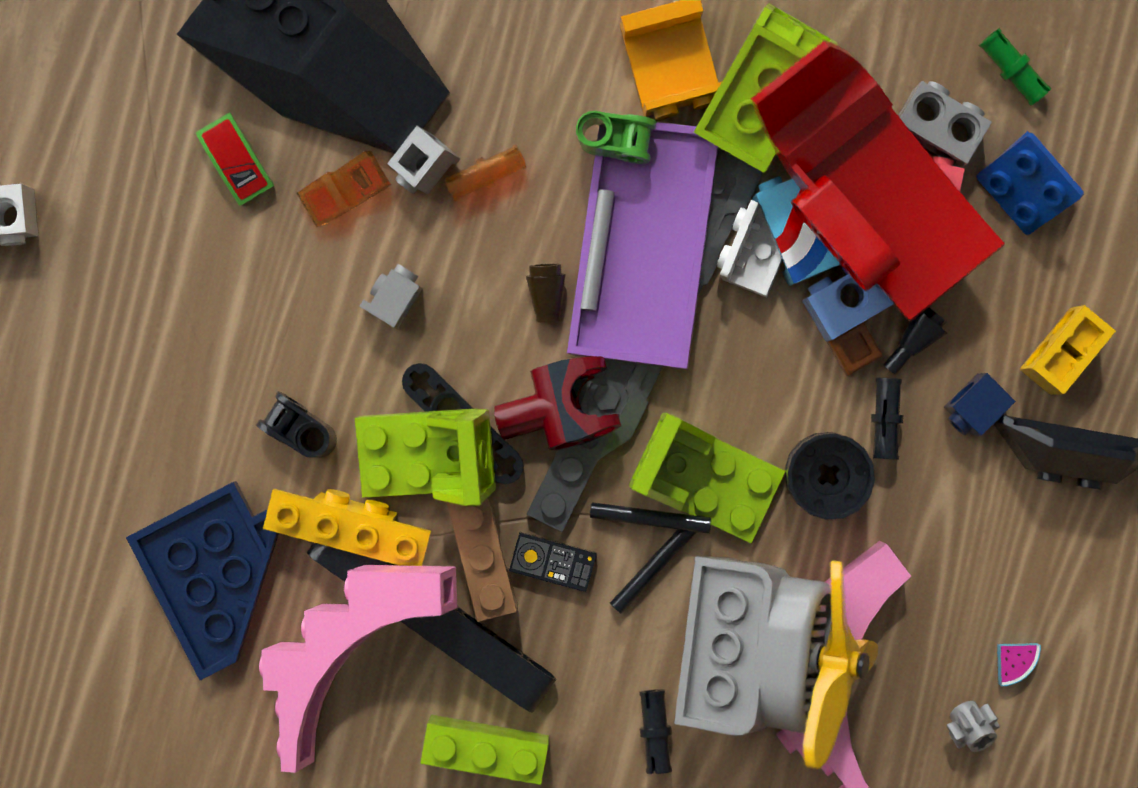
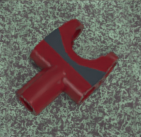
M590 356L566 359L533 369L531 377L535 395L494 406L495 421L501 437L506 440L544 429L549 450L553 451L591 442L620 428L619 414H609L600 417L597 414L586 415L579 405V393L583 385L593 379L594 375L607 370L605 358Z

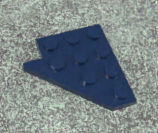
M237 481L231 482L126 537L199 680L239 660L279 533L263 529L267 510L254 516Z

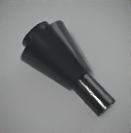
M928 307L909 322L899 342L900 346L883 365L896 375L912 355L916 356L947 334L942 329L947 321Z

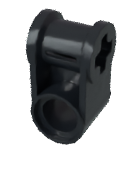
M280 391L275 395L277 401L266 418L259 420L256 424L259 429L272 438L288 445L308 458L325 457L335 449L337 444L336 433L330 425L310 413L299 402ZM315 428L319 429L324 435V444L317 451H313L307 444V436Z

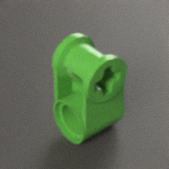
M589 111L578 119L576 134L582 149L591 155L617 158L631 163L647 164L651 160V155L648 154L651 130L656 129L657 122L651 118L639 115H619ZM593 125H600L607 131L605 136L596 142L587 140L585 138L586 130ZM637 133L636 145L633 146L635 134Z

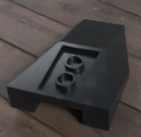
M202 0L177 33L189 47L282 117L392 154L397 152L416 126L424 129L450 94L387 0Z

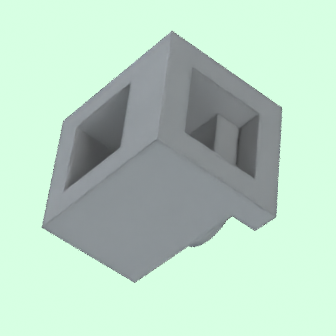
M416 126L387 164L398 173L395 180L406 190L414 194L418 189L429 194L452 163L456 165L461 158L433 134Z
M397 264L394 270L391 269L388 276L382 273L374 283L370 294L374 296L372 302L369 303L363 299L359 307L390 326L399 329L422 291V288L415 284L418 276Z

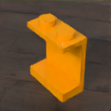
M679 0L621 16L620 29L644 117L654 115L655 120L666 119L679 113L677 108L692 104L695 110L706 108L722 81L718 82L703 28L701 0Z

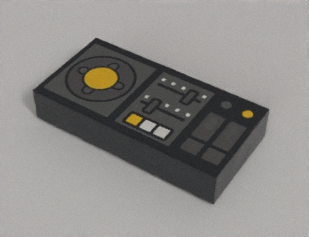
M519 532L509 571L586 592L597 552Z

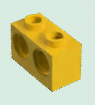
M1085 305L1069 308L1019 370L1048 394H1065L1116 331Z

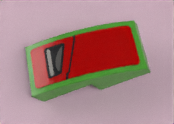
M231 112L195 133L239 206L274 186L273 181L252 150L250 142Z

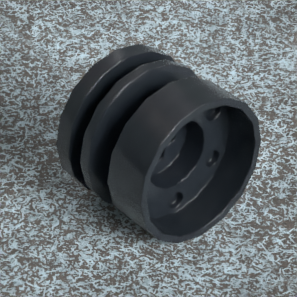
M833 432L814 433L800 440L789 453L784 469L786 486L794 501L810 515L826 520L846 518L859 511L870 498L875 483L874 465L866 449L854 439ZM823 464L829 468L835 465L837 468L833 473L836 480L831 484L826 480L821 483L818 481V478L821 476L818 468Z

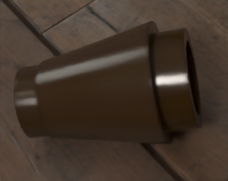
M561 264L530 265V275L526 276L536 314V322L560 321L566 274L562 273Z

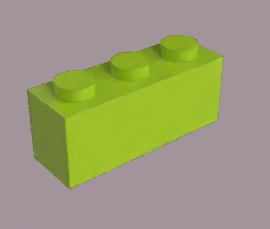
M431 715L426 727L420 764L541 785L549 735Z

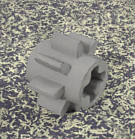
M966 701L951 711L950 719L952 722L947 724V728L958 749L967 744L972 752L982 751L992 745L997 739V734L994 730L1000 728L997 722L998 718L989 704L979 708L975 701Z

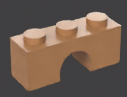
M489 496L481 505L463 506L447 502L477 622L517 612L518 603L509 568L506 566L498 534L499 528L491 497Z

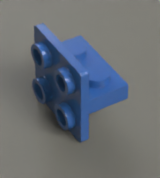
M1028 131L976 175L977 180L1026 235H1030L1084 195V191L1033 133Z

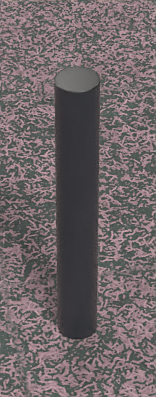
M592 502L590 509V518L708 534H710L711 517Z
M677 529L613 598L610 604L622 614L696 532Z

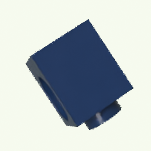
M978 373L944 408L951 414L948 421L961 434L966 435L969 432L974 436H982L1016 401L988 373Z

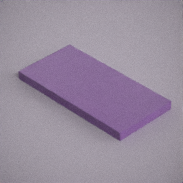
M657 122L656 129L651 130L648 154L651 155V160L647 164L631 163L617 158L595 155L567 349L569 355L584 357L600 356L607 360L688 370L719 148L693 133L697 126ZM600 125L597 141L601 140L607 132ZM637 133L635 134L633 146L636 145ZM610 190L614 192L597 309L596 312L581 310L580 306L598 191Z

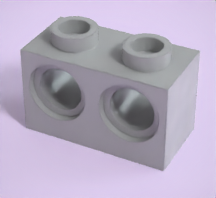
M921 81L911 92L898 116L927 152L934 156L951 159L954 161L953 166L961 168L968 164L992 122L983 117L984 111L969 102L961 104L949 97L950 92L944 86L933 81H929L928 84ZM918 103H926L932 108L934 113L932 121L922 120L918 116L916 111ZM953 123H959L966 128L968 132L966 142L958 141L953 137L951 132Z

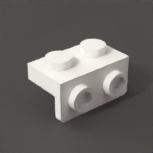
M751 200L747 209L740 208L732 230L737 231L732 246H724L718 259L717 267L722 269L720 273L722 280L767 298L783 260L759 203Z

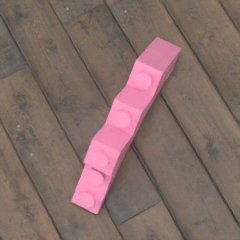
M878 541L843 568L847 623L855 640L863 638L869 623L885 601L911 577L890 547L881 541ZM829 578L827 581H825V583L829 584L830 586H831V578ZM846 712L833 750L822 770L827 776L835 772L843 783L839 788H869L863 779L852 749ZM782 729L776 734L790 754L798 750L804 758L805 733Z
M363 565L347 571L348 577L344 586L345 597L349 604H321L305 610L301 625V632L305 643L280 642L262 650L259 671L263 677V690L278 691L275 712L279 718L280 737L277 742V754L281 759V772L296 773L314 762L316 729L323 701L336 673L359 645L374 632L391 623L413 617L440 616L457 608L456 567Z

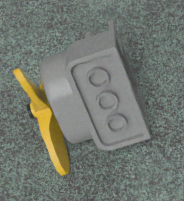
M695 556L674 724L728 735H745L764 730L768 727L805 733L803 746L805 765L814 769L822 768L833 750L840 726L846 715L852 684L859 678H866L878 655L877 643L865 639L855 640L848 626L843 563L831 561L830 586L821 581L789 577V574L783 568L774 565L741 561L730 557Z

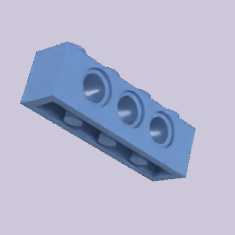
M844 268L842 269L846 274L845 276L833 283L829 276L808 288L811 295L802 300L826 342L842 335L894 305V303L878 284L874 285L867 292L864 291ZM844 286H851L858 292L859 300L853 308L845 306L840 299V292Z

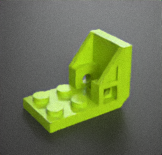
M768 3L693 133L765 173L776 152L759 121L751 98L824 40L837 46L838 42Z
M489 409L367 415L355 418L362 498L433 494V499L466 506L481 505L496 490Z
M662 413L628 486L634 491L679 511L695 516L711 517V525L752 544L785 471L727 444L669 413Z

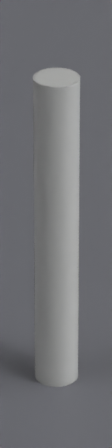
M610 190L598 191L580 309L596 312L614 199V192Z

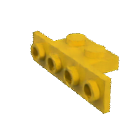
M277 489L272 490L263 529L395 565L423 566L431 531L397 522L398 512L388 510V504L376 500H366L365 504L349 500L350 495L348 493L334 489H328L326 493L320 492L314 499Z

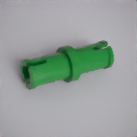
M998 28L979 44V47L1001 69L1000 76L1005 81L1009 79L1027 99L1029 105L1032 106L1051 90V87L1028 63L1030 58L1027 54L1021 55L1001 32L1002 30Z

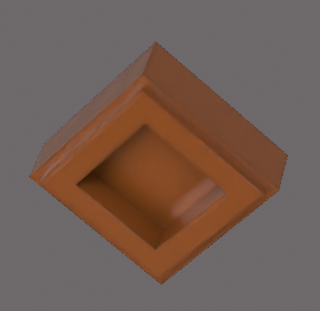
M864 322L835 339L827 341L846 376L853 374L883 356Z

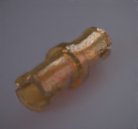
M515 144L511 148L484 160L483 157L475 160V165L443 179L455 202L459 198L484 186L490 189L495 186V181L525 169L527 166L518 146Z

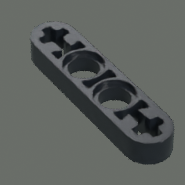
M422 363L413 364L404 372L402 377L403 389L425 412L438 411L439 403L445 398L455 399L459 403L460 409H474L431 366ZM427 371L430 374L427 382L435 391H437L440 384L446 389L445 392L440 393L434 398L430 407L424 400L431 396L421 388L416 391L411 388L414 384V380L411 377L414 372L422 375ZM490 425L492 447L496 440L499 441L503 448L496 452L504 459L512 456L516 460L513 464V468L516 471L515 474L510 476L508 473H504L500 476L496 472L499 465L493 459L495 481L501 484L513 483L523 473V459Z

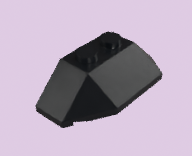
M1002 415L994 423V426L1024 468L1038 471L1037 479L1062 483L1063 476L1078 478L1076 486L1101 490L1103 482L1117 484L1138 469V438Z

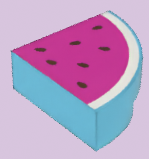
M1037 643L997 644L998 684L1000 686H1009L1026 678L1033 671L1039 660L1041 645Z

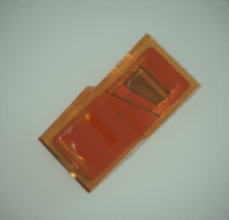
M364 151L336 171L325 173L296 194L317 228L354 209L391 184L372 151Z

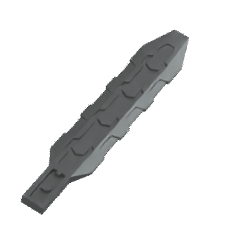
M720 147L718 148L699 293L703 285L708 284L717 266L718 255L733 227L740 208H746L763 173ZM605 359L607 370L594 375L593 379L583 385L579 393V405L586 415L597 414L600 417L609 414H619L621 427L591 442L558 450L527 515L563 532L597 461L631 439L648 405L647 398L663 367Z

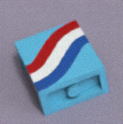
M779 176L758 185L760 192L755 194L752 200L759 203L784 262L786 270L783 271V275L788 287L841 265L793 208L791 201L802 193V190L793 179L783 182Z

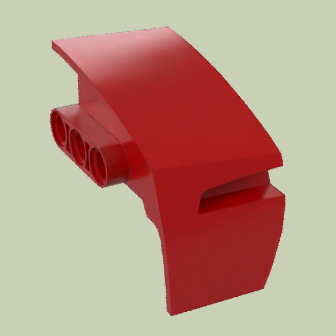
M824 40L751 98L759 121L780 162L802 190V193L791 201L797 214L864 291L867 292L874 285L878 284L909 322L1005 246L1001 238L961 194L891 107L893 106L892 102L880 85L859 61L845 49Z

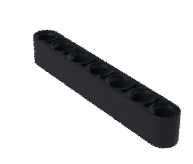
M313 543L307 551V554L313 560L344 582L348 577L347 571L360 566L395 565ZM458 606L456 609L440 616L413 617L400 621L507 698L531 713L535 711L557 680L553 674L488 627L477 622L475 618Z

